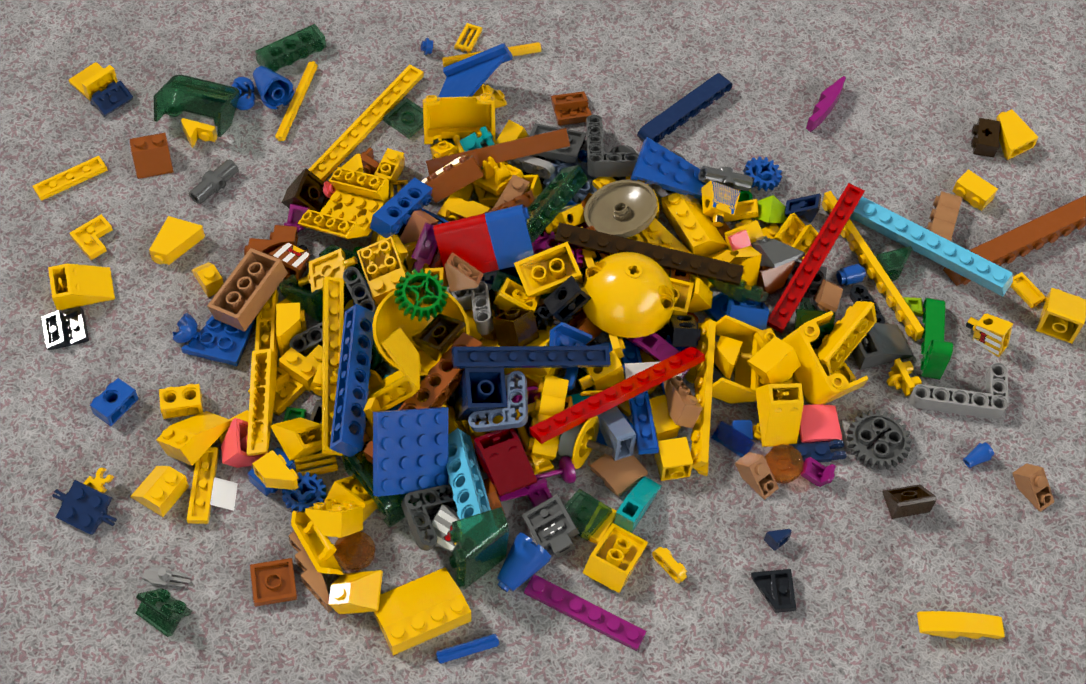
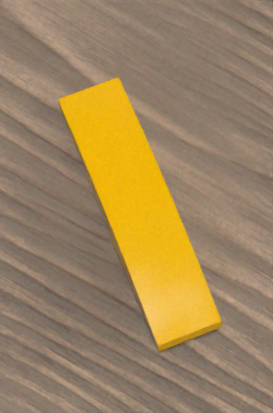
M919 611L917 613L919 632L923 634L956 639L959 636L979 639L982 636L994 639L1005 637L1002 617L949 611Z

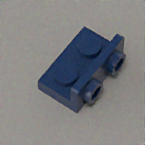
M120 80L117 83H110L106 87L107 89L102 92L100 90L92 95L90 104L92 106L95 105L103 117L133 100V96Z

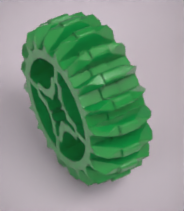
M423 268L420 269V273L416 269L412 270V274L407 271L405 277H400V283H396L395 288L397 290L394 291V296L397 298H395V303L400 304L398 306L399 310L405 309L404 316L411 314V320L417 316L419 322L422 321L423 317L428 321L430 320V315L433 318L437 317V312L441 313L443 311L442 307L446 306L447 302L445 300L448 298V294L445 292L447 291V286H442L443 280H437L438 274L431 276V270L427 274L424 273ZM414 283H422V284L419 285V286H415V285L410 286L411 284H414ZM428 286L434 290L436 295L428 289ZM424 289L423 297L418 301L419 293ZM406 294L413 299L414 305L407 299ZM422 304H432L428 307H420Z

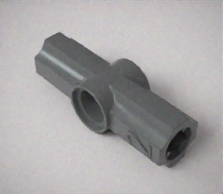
M231 159L226 160L214 171H207L203 175L202 181L189 192L192 200L197 204H202L214 192L219 193L221 188L224 189L226 182L239 171L234 161Z
M703 166L698 175L699 180L702 182L714 181L730 188L747 192L751 189L753 183L752 177L735 173L731 167L717 169Z

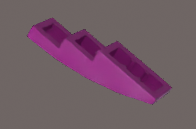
M845 76L821 92L819 102L815 105L812 116L808 118L806 129L809 132L817 128L833 110L843 90L846 80Z

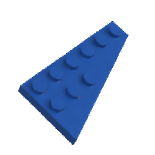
M647 137L644 140L631 180L639 179L645 181V184L660 185L662 189L683 195L691 194L697 199L702 198L701 188L707 184L699 180L700 169L652 139Z
M212 315L206 322L205 327L200 332H196L191 342L181 348L182 353L238 366L256 325V317L244 332L214 319Z

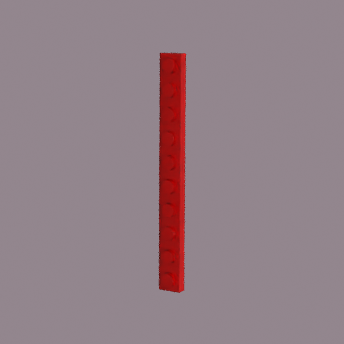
M848 183L768 317L767 326L783 333L863 197L865 190Z
M695 347L686 348L529 428L530 434L542 444L586 422L589 418H593L704 362L705 354Z

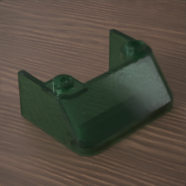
M175 75L153 96L154 121L158 122L164 114L170 117H177L183 111L214 118V125L217 126V137H221L232 125L239 99V90L232 86L186 75Z

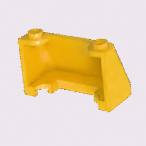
M480 94V96L472 97L426 96L423 99L424 144H433V140L437 138L438 141L452 139L455 135L465 138L474 132L478 137H481L480 128L484 126L492 133V139L495 142L494 97H491V94Z

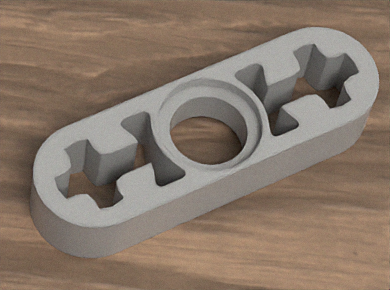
M532 156L507 161L508 164L523 172L539 175V177L546 179L550 178L555 172V167L552 163Z

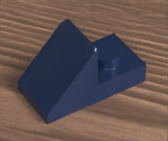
M821 194L787 200L785 216L788 218L792 213H795L797 216L804 215L808 222L811 223L820 210Z

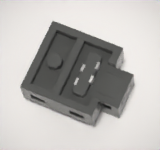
M558 494L522 514L536 543L541 545L547 552L552 549L557 558H560L576 548L571 538L579 534V531Z

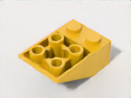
M392 236L357 251L372 298L378 306L390 292L396 289V283H400V277H405L407 272Z
M68 263L48 267L52 299L57 310L115 299L110 267Z
M767 384L755 388L762 447L797 444L804 405L802 384Z

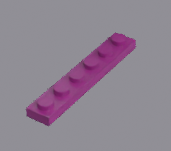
M535 574L524 590V594L635 651L638 650L647 631Z

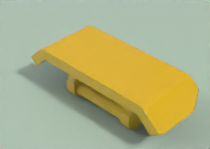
M293 511L291 526L319 573L345 575L333 555L337 549L331 543L328 536L321 534L305 512Z

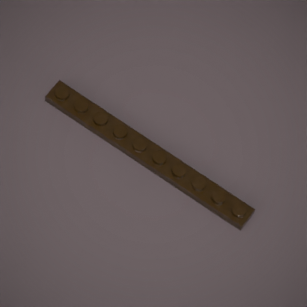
M560 222L555 236L556 243L563 244L568 242L569 246L607 255L621 252L639 253L650 257L662 268L737 286L740 285L744 268L742 265Z

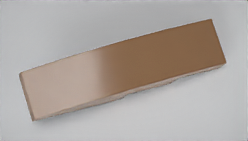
M294 531L288 537L290 544L298 552L294 555L296 564L304 571L301 574L302 583L321 605L330 612L332 608L329 605V595L324 578L314 567Z

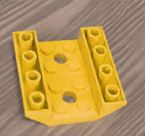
M338 167L329 179V182L336 191L332 194L327 204L321 209V212L308 209L298 224L302 227L345 239L368 236L372 231L370 225L373 214L389 201V180L384 177Z

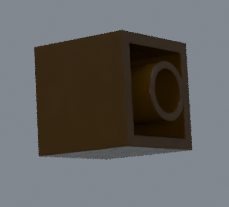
M512 307L493 318L499 346H526L539 338L533 310Z

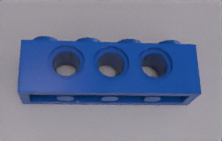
M414 177L373 214L370 229L385 238L394 234L397 235L404 224L407 225L413 211L420 210L430 204L433 188Z

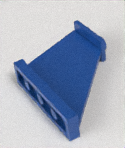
M505 43L444 67L443 72L446 75V80L438 97H472L500 64L512 60V54Z

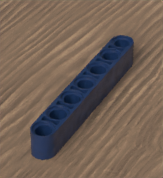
M717 73L642 126L637 136L642 141L648 137L658 143L665 138V135L675 131L676 127L682 126L689 121L690 117L693 118L700 113L701 109L707 108L714 100L717 101L724 96L726 91L729 92L733 83L722 74Z

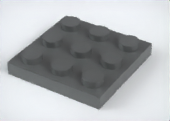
M535 123L529 136L563 128ZM567 129L570 146L530 156L545 157L548 160H561L565 163H576L586 139V133Z

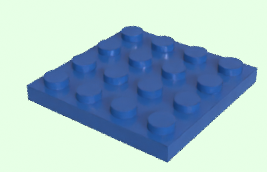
M448 407L373 412V496L406 494L448 485V471L446 468L448 463Z

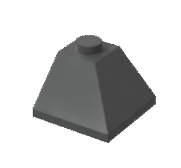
M767 236L759 237L756 239V242L751 243L752 247L762 254L760 266L776 268L805 256V252L776 239H769Z

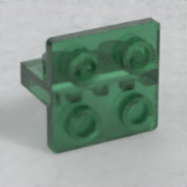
M162 588L138 593L136 596L141 603L135 614L167 637L173 635L181 618L189 616L192 612L184 602L176 600L169 591Z

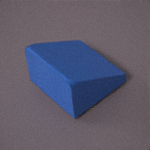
M752 420L732 421L731 433L733 444H753Z

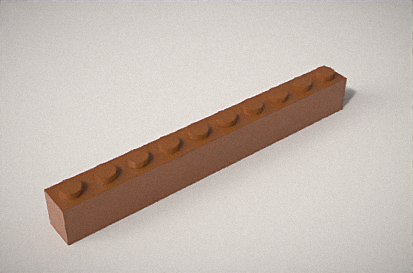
M1086 195L969 251L1001 266L1004 263L1009 264L1013 262L1018 256H1026L1033 249L1039 250L1044 244L1048 242L1053 243L1060 236L1066 237L1073 230H1080L1085 227ZM946 267L943 269L956 286L962 283L966 285L971 281Z

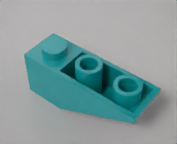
M644 476L626 496L617 510L614 524L632 533L662 485Z

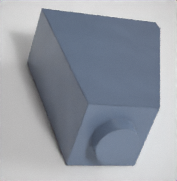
M617 406L597 415L599 418V428L608 447L613 448L612 457L614 461L632 456L636 433Z

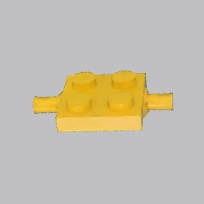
M340 248L309 261L308 275L298 279V284L302 287L310 283L311 292L315 296L323 293V279L325 276L343 279V272L348 267L358 264V260L355 256L346 260L345 252Z

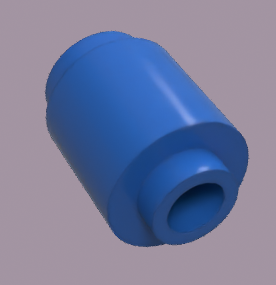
M859 264L842 267L836 272L838 283L845 286L862 282L866 276L865 269Z

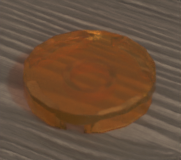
M781 444L774 446L764 457L776 483L786 484L793 482L803 471L804 461L802 455L791 445Z
M359 531L338 538L335 542L337 550L334 553V557L339 566L345 570H363L374 560V542L364 532Z

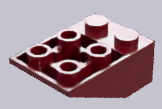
M513 428L496 430L474 439L475 454L500 497L537 483V478L521 441Z

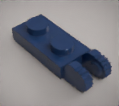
M843 440L789 444L788 447L792 465L804 464L805 459L812 457L819 463L841 460L847 457L845 451L830 452V449L842 448L844 446Z

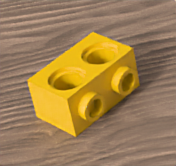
M199 384L159 389L160 410L163 419L196 415L203 412L202 392Z

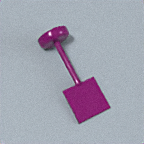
M562 456L560 458L558 470L535 475L537 479H543L561 474L564 482L568 484L574 483L576 480L575 467L569 456ZM524 487L501 497L498 495L500 502L526 496L530 493L528 488Z

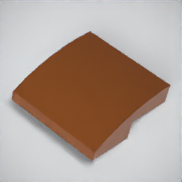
M584 91L551 96L558 126L586 122L588 116L592 115Z

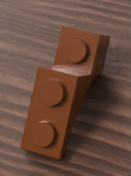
M275 225L274 232L270 233V240L249 238V243L244 248V256L250 248L269 255L270 252L286 243L297 246L299 237L297 227Z

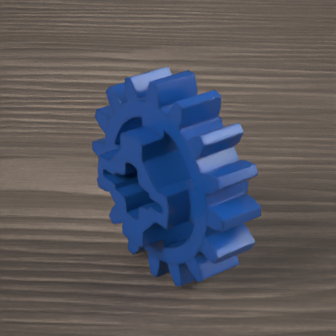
M758 156L757 160L753 157L751 161H747L743 172L744 175L752 177V188L757 186L759 191L763 188L767 192L768 188L773 190L774 187H778L782 179V170H778L779 165H774L773 160L769 162L767 157L762 160Z
M300 472L298 473V489H282L283 502H286V508H291L292 512L297 510L304 512L305 508L313 506V503H324L323 499L327 497L326 485H323V479H318L317 474L310 477L309 472H306L305 476H302Z

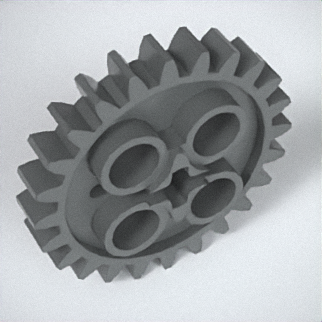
M869 410L867 415L862 412L860 417H855L854 422L851 421L850 428L847 431L846 441L849 442L847 447L853 448L851 455L857 454V461L864 460V466L870 463L871 469L878 465V469L881 470L884 465L889 470L891 464L897 467L898 463L902 464L904 459L907 458L912 441L911 438H908L910 431H904L907 425H900L901 419L895 421L894 414L888 417L887 411L881 415L879 410L875 414Z

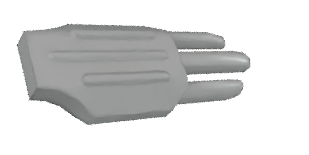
M158 566L145 569L142 577L143 580L148 581L150 584L162 586H185V584L170 581L190 583L189 579L172 577V575L188 577L186 573L171 571L170 568Z

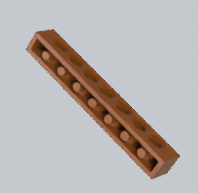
M463 332L460 337L454 340L450 349L442 354L440 361L429 370L424 380L420 381L419 391L412 397L404 400L403 405L398 410L441 407L459 386L464 369H453L452 348L484 347L483 343ZM372 440L363 451L367 461L373 464Z

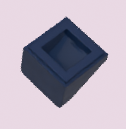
M792 530L769 531L766 533L764 541L776 551L789 540Z

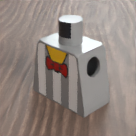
M442 505L432 521L437 535V543L435 545L451 552H456L460 546L470 551L476 541L463 535L457 513L448 505Z

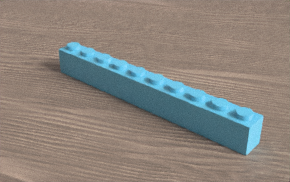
M864 197L861 198L850 217L1002 297L1013 283L1012 272Z

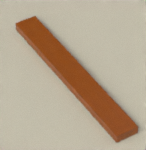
M567 128L426 160L429 175L458 157L468 154V156L474 155L482 167L483 160L488 162L489 156L496 163L568 147L570 146Z

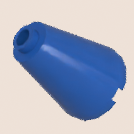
M260 66L254 70L253 78L265 106L270 109H278L277 106L282 104L286 106L292 100L294 90L293 84L289 79L265 66Z
M521 532L516 536L496 578L499 581L497 585L505 592L516 590L549 563L552 557L541 545L532 542V538Z

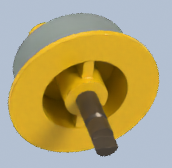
M598 416L589 418L586 422L562 433L558 442L557 451L559 455L572 458V464H574L576 469L583 466L592 449L609 456L613 453V448L596 442L599 431Z

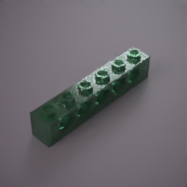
M580 165L563 168L528 207L530 218L527 219V227L531 243L539 237L588 181Z

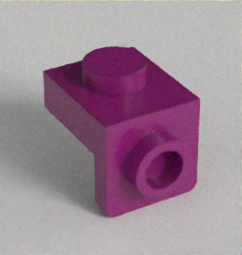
M290 204L288 220L284 223V226H295L298 233L300 230H305L306 227L299 226L298 222L310 208Z
M812 457L805 459L800 476L821 487L833 481L836 466L834 464L824 466Z
M546 478L537 479V483L527 486L530 493L527 496L533 507L553 497L547 487Z

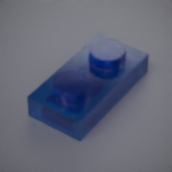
M725 421L720 422L711 437L740 457L750 452L756 443Z

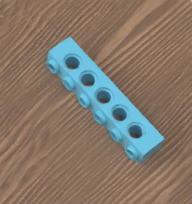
M457 428L448 435V463L446 468L450 479L449 484L453 491V500L458 510L457 515L462 526L461 531L465 537L478 542L494 531L496 526L471 436Z

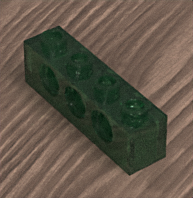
M313 24L256 50V61L260 66H265L277 72L282 67L292 65L295 61L305 59L315 52L322 51L326 48L325 36Z

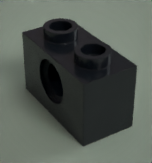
M571 275L543 302L552 316L564 323L585 305L591 297L583 284Z

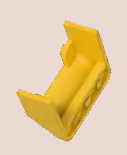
M832 311L804 323L782 339V341L794 347L801 366L793 373V376L797 383L802 384V392L809 405H825L863 387L868 381L867 375L852 383H849L846 377L840 373L827 376L810 342L818 338L820 334L819 327L830 322L833 316Z
M727 315L716 322L715 335H723L743 343L735 365V382L723 377L712 384V397L729 404L757 401L755 388L764 386L766 383L747 361L761 349L754 337V334L761 331V329Z
M401 327L381 343L400 370L382 379L376 371L370 369L371 376L369 378L367 401L369 398L376 397L381 411H386L412 397L420 389V355ZM339 367L332 372L336 379L338 378Z

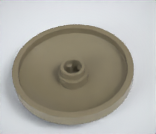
M615 181L601 187L589 198L585 205L584 218L587 226H594L598 232L628 238L640 233L651 224L658 211V202L652 188L641 181Z

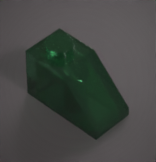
M912 247L877 254V260L891 281L900 277L912 252Z

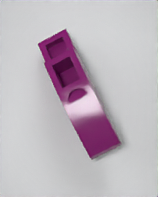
M656 333L638 338H625L650 355L656 362H661L680 352ZM690 369L682 372V376L679 377L683 379Z

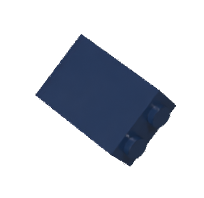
M504 368L464 369L454 399L455 421H468L469 416L473 412L508 407Z

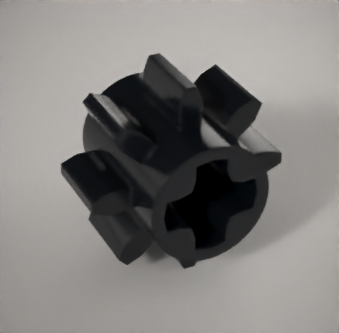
M539 306L538 310L534 312L537 329L546 331L548 326H553L554 316H552L547 307Z

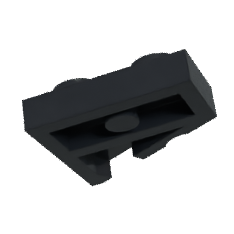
M791 569L751 572L752 580L775 613L796 611Z

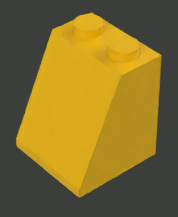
M1051 288L1046 297L1036 331L1072 344L1085 323L1086 299Z

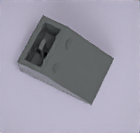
M875 323L852 352L860 370L894 362L898 358L902 360L913 356L898 325Z

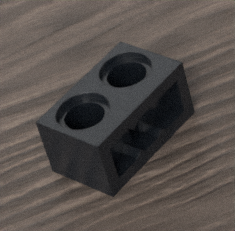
M672 315L670 318L669 335L672 345L674 347H696L697 340L700 341L701 331L698 329V322H695L693 315Z

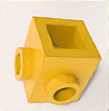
M446 140L430 147L432 159L459 153L457 147Z

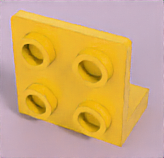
M96 62L69 79V83L90 101L95 92L99 90L102 92L107 89L106 87L110 83L118 82L115 69L111 65L102 68Z

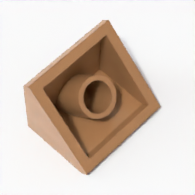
M453 252L444 265L450 292L477 288L484 275Z

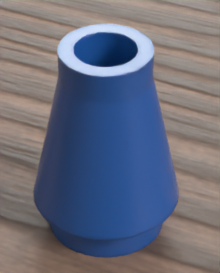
M979 443L963 458V462L968 468H972L991 460L994 451L988 443Z

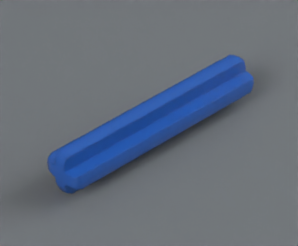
M492 634L436 652L437 660L439 663H444L494 648L499 645V640L496 634Z

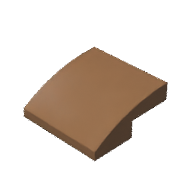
M604 454L590 465L591 471L604 481L605 486L618 497L648 474V471L634 455L614 461L612 455Z

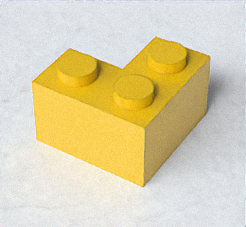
M318 345L307 357L291 347L278 360L279 368L288 372L290 378L303 384L305 389L310 392L309 388L317 368L322 363V346Z

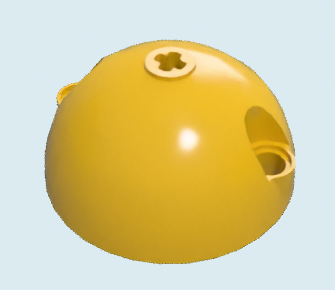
M621 252L607 256L594 266L586 269L583 286L591 299L582 308L590 321L601 330L619 337L638 338L657 332L670 320L674 310V289L666 271L650 257L634 252Z
M419 283V284H411L410 286H412V285L419 286V285H421L422 283ZM428 286V289L436 295L434 290ZM424 289L419 293L418 301L423 297ZM393 290L380 302L374 314L372 328L375 347L379 355L390 367L396 371L400 370L381 343L401 327L420 355V378L426 377L429 370L440 361V358L435 361L415 344L413 340L434 318L430 315V320L427 321L423 317L422 321L419 322L417 316L413 320L410 319L411 314L404 316L405 309H398L400 304L395 303V298L397 297L394 296L395 290ZM446 291L445 293L448 294V298L445 301L447 303L445 307H442L443 311L440 314L465 322L466 326L463 332L469 335V322L463 307L457 299ZM406 294L407 299L414 305L413 299ZM422 304L420 307H428L432 304Z

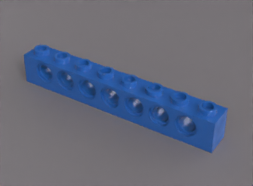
M358 304L345 311L330 442L331 450L348 457L360 452L364 446L363 437L366 427V415L363 410L369 394L370 365L373 357L372 345L374 343L372 324L375 312Z

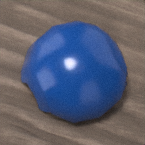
M185 313L178 321L179 332H173V341L185 343L190 341L196 334L198 325L190 314Z

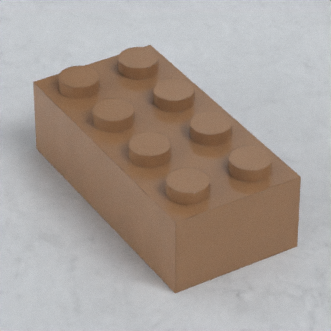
M250 248L207 305L214 319L245 332L288 274L282 261Z

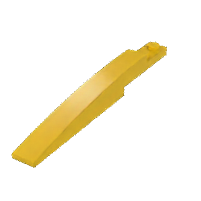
M277 289L256 317L255 351H252L247 438L248 456L267 454L269 448L279 349L276 337V304H278L279 295Z

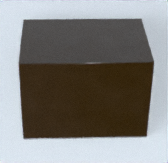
M439 313L413 341L437 361L453 344L454 340L461 336L466 324L463 321Z
M920 484L882 491L892 519L929 513L937 500L933 493Z

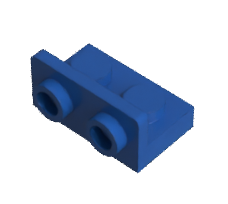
M561 322L550 330L549 346H586L592 340V335Z

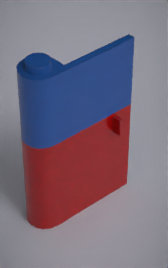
M522 204L434 225V235L444 271V265L452 252L482 273L513 267L515 262L535 255L527 227V219L530 218L528 208H524Z

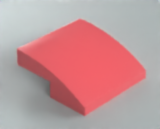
M803 405L799 429L802 443L843 440L834 405Z

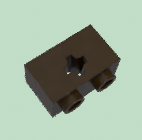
M979 118L977 124L973 125L972 134L974 137L971 141V147L974 148L973 154L995 157L999 147L1000 121Z

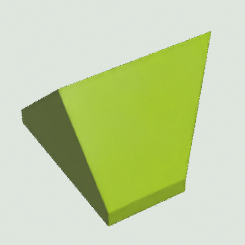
M774 195L758 201L759 217L753 219H759L767 223L784 224L787 219L785 216L786 207Z

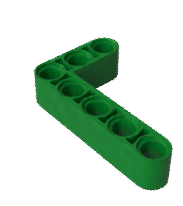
M925 298L923 304L925 312H923L922 323H924L922 338L924 340L921 343L923 358L920 365L922 375L920 374V377L940 380L951 359L953 343L944 341L945 301Z

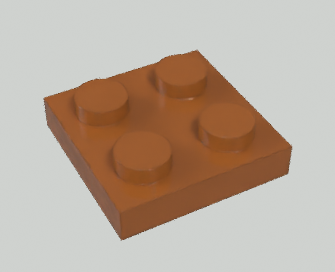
M292 558L250 565L255 607L297 600Z

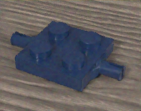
M74 480L67 494L56 489L54 493L57 494L52 495L53 498L62 501V505L55 518L90 535L96 532L102 522L114 526V522L117 521V518L107 514L112 497L77 480Z

